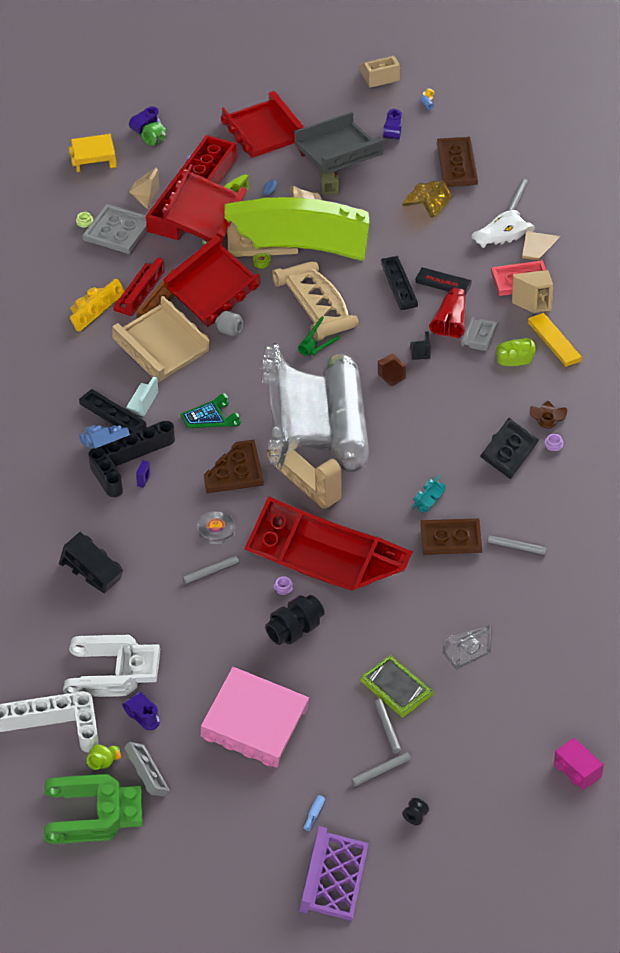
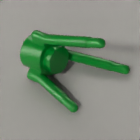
M323 316L320 317L313 329L309 331L305 339L298 345V351L302 355L309 356L312 354L314 356L318 351L340 338V336H336L319 347H315L316 342L311 337L323 321Z

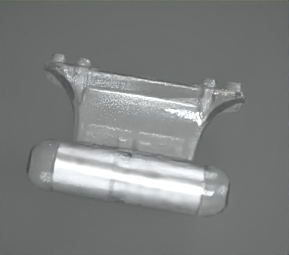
M273 343L272 347L265 346L264 357L269 358L261 360L260 370L267 371L262 373L261 382L268 384L273 423L271 437L274 438V440L269 439L267 443V450L274 452L269 454L268 464L275 465L276 469L281 470L286 457L293 450L305 445L322 444L330 445L332 459L338 462L342 471L349 473L364 468L369 460V445L359 367L356 361L351 356L345 354L334 355L324 363L323 376H317L301 372L290 366L283 358L279 344Z

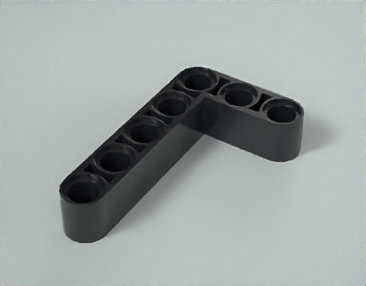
M161 421L89 451L90 469L108 496L118 497L123 493L122 477L116 466L173 444L175 442L174 424L170 421Z

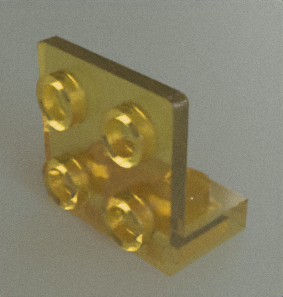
M432 181L426 184L419 183L406 196L402 205L410 206L423 203L429 216L436 217L453 197L444 181Z

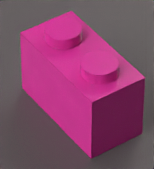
M572 738L555 750L554 764L556 768L561 772L563 771L570 778L571 782L574 785H578L582 790H585L602 777L604 764L575 738Z

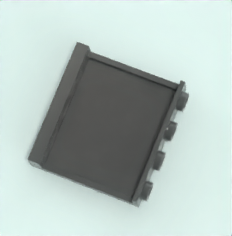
M353 112L294 131L295 146L324 174L383 155V140L380 137L372 139L353 122Z

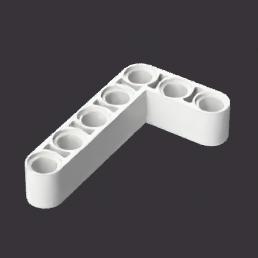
M82 691L0 704V732L76 720L80 748L85 752H89L95 744H99L93 700L88 692Z

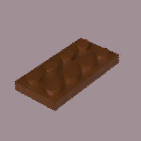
M470 137L438 138L437 148L444 187L478 185Z

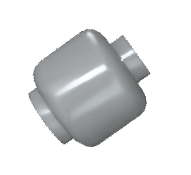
M224 311L216 318V326L221 334L236 336L238 333H241L244 322L239 314Z

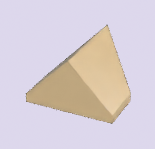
M154 168L136 180L129 191L147 209L160 188L158 169Z
M526 231L522 258L540 261V257L561 236Z

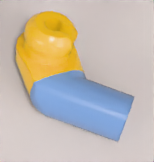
M430 88L426 89V92L420 98V101L427 110H431L434 107V104L431 102L434 91Z

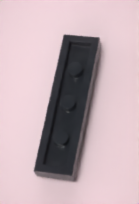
M393 256L381 259V265L400 310L418 307V301L399 257Z
M93 389L89 390L79 399L80 405L115 426L120 425L123 428H128L129 434L147 427L146 421Z

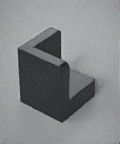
M425 331V341L410 343L412 360L430 359L431 344L429 331Z

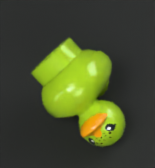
M95 744L89 751L87 764L93 770L107 769L112 765L113 760L121 758V750L114 745L107 748L103 745Z

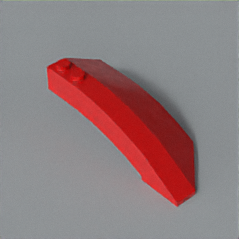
M269 496L244 548L246 551L279 565L351 591L405 571L413 553L411 550L380 537L336 524Z

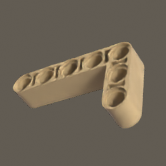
M284 442L268 451L267 455L270 462L321 508L327 509L341 500V468L336 460L330 459L315 469Z

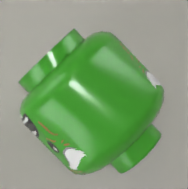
M154 122L146 125L141 135L145 143L154 146L165 141L167 132L161 123Z

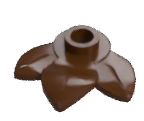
M546 401L540 408L531 406L530 415L538 420V424L541 427L552 428L557 422L566 418L567 408L555 409L550 401Z

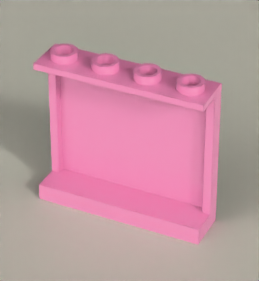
M232 667L201 725V737L208 742L223 745L228 750L240 752L247 758L257 759L266 766L278 768L280 757L302 714H305L308 709L309 697Z

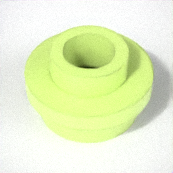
M81 212L76 218L77 225L83 228L89 227L93 222V217L88 212Z

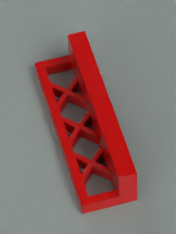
M156 258L152 265L145 263L116 302L113 310L133 317L164 274V260Z

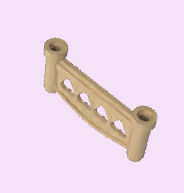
M310 261L286 269L278 268L272 270V279L275 286L280 287L286 283L314 322V324H311L310 330L313 329L321 316L324 317L312 336L316 342L324 340L326 336L353 329L359 325L357 316L348 314L345 302L338 290L318 272L319 266L316 261ZM310 277L316 284H304L302 282ZM315 288L321 289L320 292L323 293V295H314L310 293ZM322 299H327L331 306L318 305V303ZM330 310L337 311L336 314L339 315V317H331L325 315Z

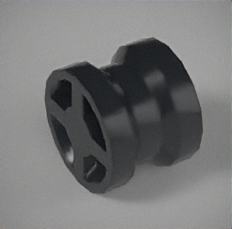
M412 798L408 803L409 807L403 810L402 815L410 824L420 825L423 821V816H426L429 812V807L423 800Z

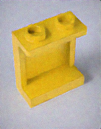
M111 134L71 139L72 146H69L70 156H73L71 157L72 167L76 166L77 172H80L81 164L108 161L110 168L117 167Z

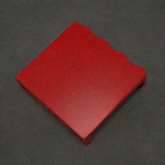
M275 91L269 92V101L230 114L223 107L222 115L220 116L222 124L227 126L230 134L234 135L237 143L242 145L244 152H247L251 158L294 144V131L304 128L303 124Z
M190 164L187 170H183L181 175L182 181L178 180L174 189L176 192L171 193L168 200L170 204L166 203L162 211L165 214L163 221L208 242L217 236L221 239L222 243L232 221L228 222L224 218V206L228 203L243 201L247 189L240 187L238 193L192 173L193 165Z
M217 236L163 278L165 288L207 327L215 324L216 318L224 311L230 312L235 304L243 301L246 295L251 291H255L260 285L259 274L254 275L222 246L221 239Z

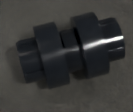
M299 595L288 602V608L282 606L270 614V621L265 624V629L275 644L280 645L283 642L292 644L302 637V631L309 633L320 625V619L324 616L325 612L321 602L315 596L309 595L304 597Z

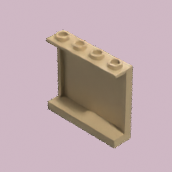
M164 296L161 297V304L126 326L122 327L119 323L112 326V338L151 377H157L158 383L209 352V338L207 335L201 333L196 325L191 323Z

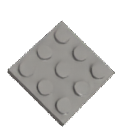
M106 204L83 234V241L130 254L147 231L146 215Z

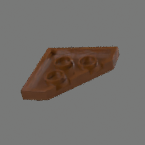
M255 439L235 442L231 446V450L227 454L224 453L216 461L215 466L204 474L207 493L264 486Z

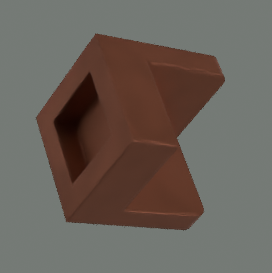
M392 353L378 361V375L390 386H393L406 379V366Z

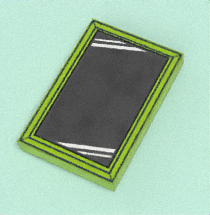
M391 655L360 677V681L402 718L433 696V691Z

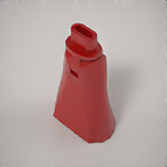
M452 288L444 297L439 310L429 324V329L433 334L460 338L464 335L466 296L463 289Z

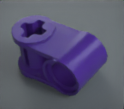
M153 106L147 107L139 114L133 116L129 121V127L141 135L146 125L155 121L160 123L158 108Z
M391 109L388 111L386 123L384 124L383 138L400 139L402 112L400 110Z
M137 692L122 703L127 715L133 718L145 730H154L159 726L160 720L157 716V707L142 692Z

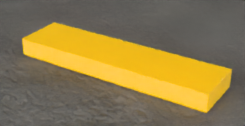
M544 313L528 318V324L565 367L582 360V356Z

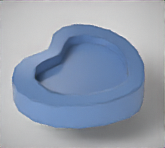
M269 180L263 187V193L268 196L275 192L277 182Z

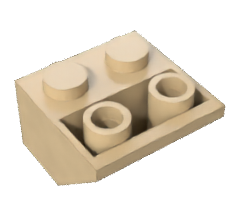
M395 56L365 62L358 66L369 88L400 81V64Z
M548 270L513 274V304L532 313L551 311L553 282Z

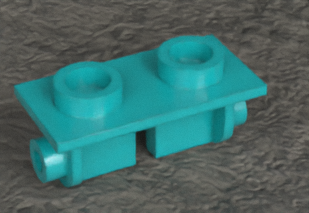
M439 475L434 480L429 479L423 487L426 489L424 492L419 491L413 498L415 503L412 505V509L416 505L420 512H427L436 502L435 500L445 492V485L436 481L440 477Z

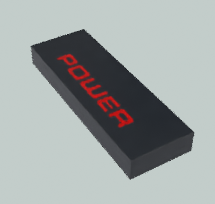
M423 267L416 277V283L448 292L452 288L463 289L465 296L472 282L469 279Z

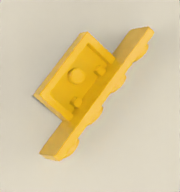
M114 279L104 288H90L84 297L78 298L75 301V304L70 308L73 313L70 316V320L77 332L82 331L122 296L125 290L119 279Z

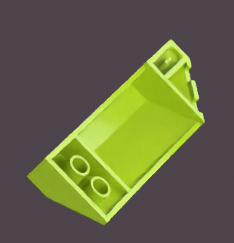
M291 197L260 198L228 203L224 206V218L228 222L232 221L237 226L236 230L241 235L253 241V246L257 250L259 247L314 249L364 261L369 229V212L362 209L323 200Z

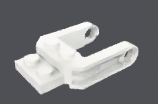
M130 635L76 636L71 639L69 648L71 654L78 657L117 656L115 675L81 676V678L67 679L64 681L63 687L65 694L83 691L90 693L92 697L127 696L138 688V683L157 682L161 650L159 644L138 645L136 640Z

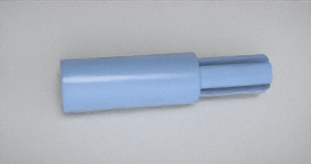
M321 795L316 796L307 815L308 818L303 826L305 831H310L325 802V798Z

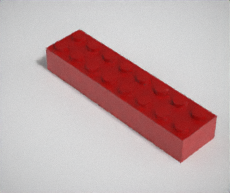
M206 135L146 215L147 232L178 241L185 231L164 222L165 214L162 211L166 203L170 204L168 200L171 193L176 192L174 189L178 180L182 181L181 175L183 170H187L190 164H192V173L219 184L237 160L236 143Z

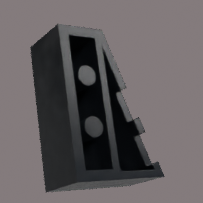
M81 531L63 547L59 565L69 566L73 569L72 573L76 576L80 573L87 578L86 582L102 593L107 592L121 579L123 569L120 564L109 558L103 549L98 548L92 539Z

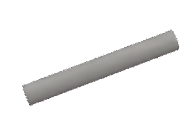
M527 179L521 180L507 211L515 210L528 183Z
M491 535L488 538V543L542 555H546L547 547Z
M237 556L186 575L182 577L183 582L188 584L239 563V559Z
M378 699L375 701V705L392 751L395 754L399 753L401 748L383 700Z
M406 752L352 778V783L356 787L411 760V757Z

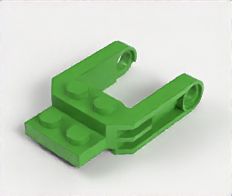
M109 774L55 777L47 779L44 783L45 796L65 798L97 796L98 819L49 823L44 827V840L48 843L61 844L111 840L118 834L120 828L142 826L141 786L119 787V782Z

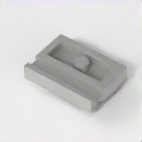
M472 317L461 340V346L468 345L469 348L487 351L497 329V322L484 319L475 320Z

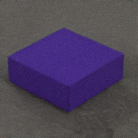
M142 460L136 472L138 487L144 488L151 475L149 461Z

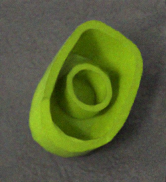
M529 338L513 339L496 346V359L502 366L530 364L536 353V346L533 340Z

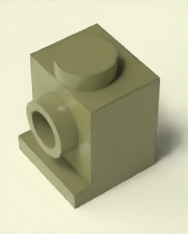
M321 171L322 195L339 194L338 175H335V171L324 174Z

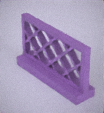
M319 826L298 912L307 914L308 910L352 921L369 843L327 833V828ZM328 842H336L341 848L333 852L328 846ZM356 847L363 850L362 854L354 857L349 849ZM345 852L350 860L341 863L336 856ZM332 858L337 866L328 870L324 862ZM353 864L358 872L350 876L345 867ZM340 870L345 879L337 882L332 874ZM328 877L333 885L324 889L320 880ZM349 882L354 891L346 894L341 886ZM337 889L342 897L333 901L328 892ZM323 895L329 904L325 906L315 904V899ZM345 901L350 907L349 912L339 910L337 904Z

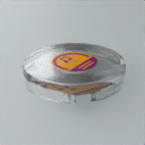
M224 511L208 512L202 515L197 522L198 536L210 544L224 543L235 534V520Z

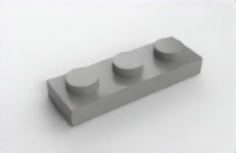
M128 742L124 748L129 755L128 758L133 762L137 774L142 778L148 793L166 797L170 790L145 745Z

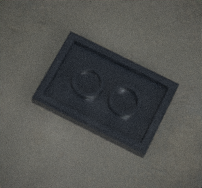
M508 418L480 457L511 479L539 439Z

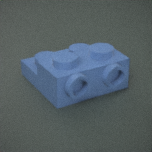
M92 425L85 428L86 431L81 433L79 438L85 447L97 448L130 434L128 428H123L120 425L110 427Z

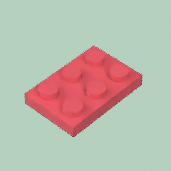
M543 260L491 267V274L499 296L512 295L513 274L545 271L546 267Z

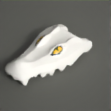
M510 210L498 215L483 229L473 232L471 238L475 239L482 248H485L488 243H494L495 245L500 243L503 245L505 241L511 243L514 239L518 240L526 234V231L533 232L535 227L531 223H526L520 217V213L517 210Z

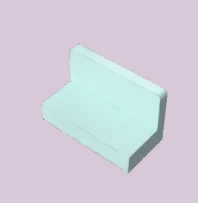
M152 377L149 384L141 383L126 410L137 416H145L158 394L157 377Z

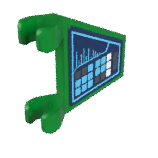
M225 393L220 394L213 401L180 414L187 428L235 427L241 424L238 413H232L225 419L219 407L229 405L228 397Z

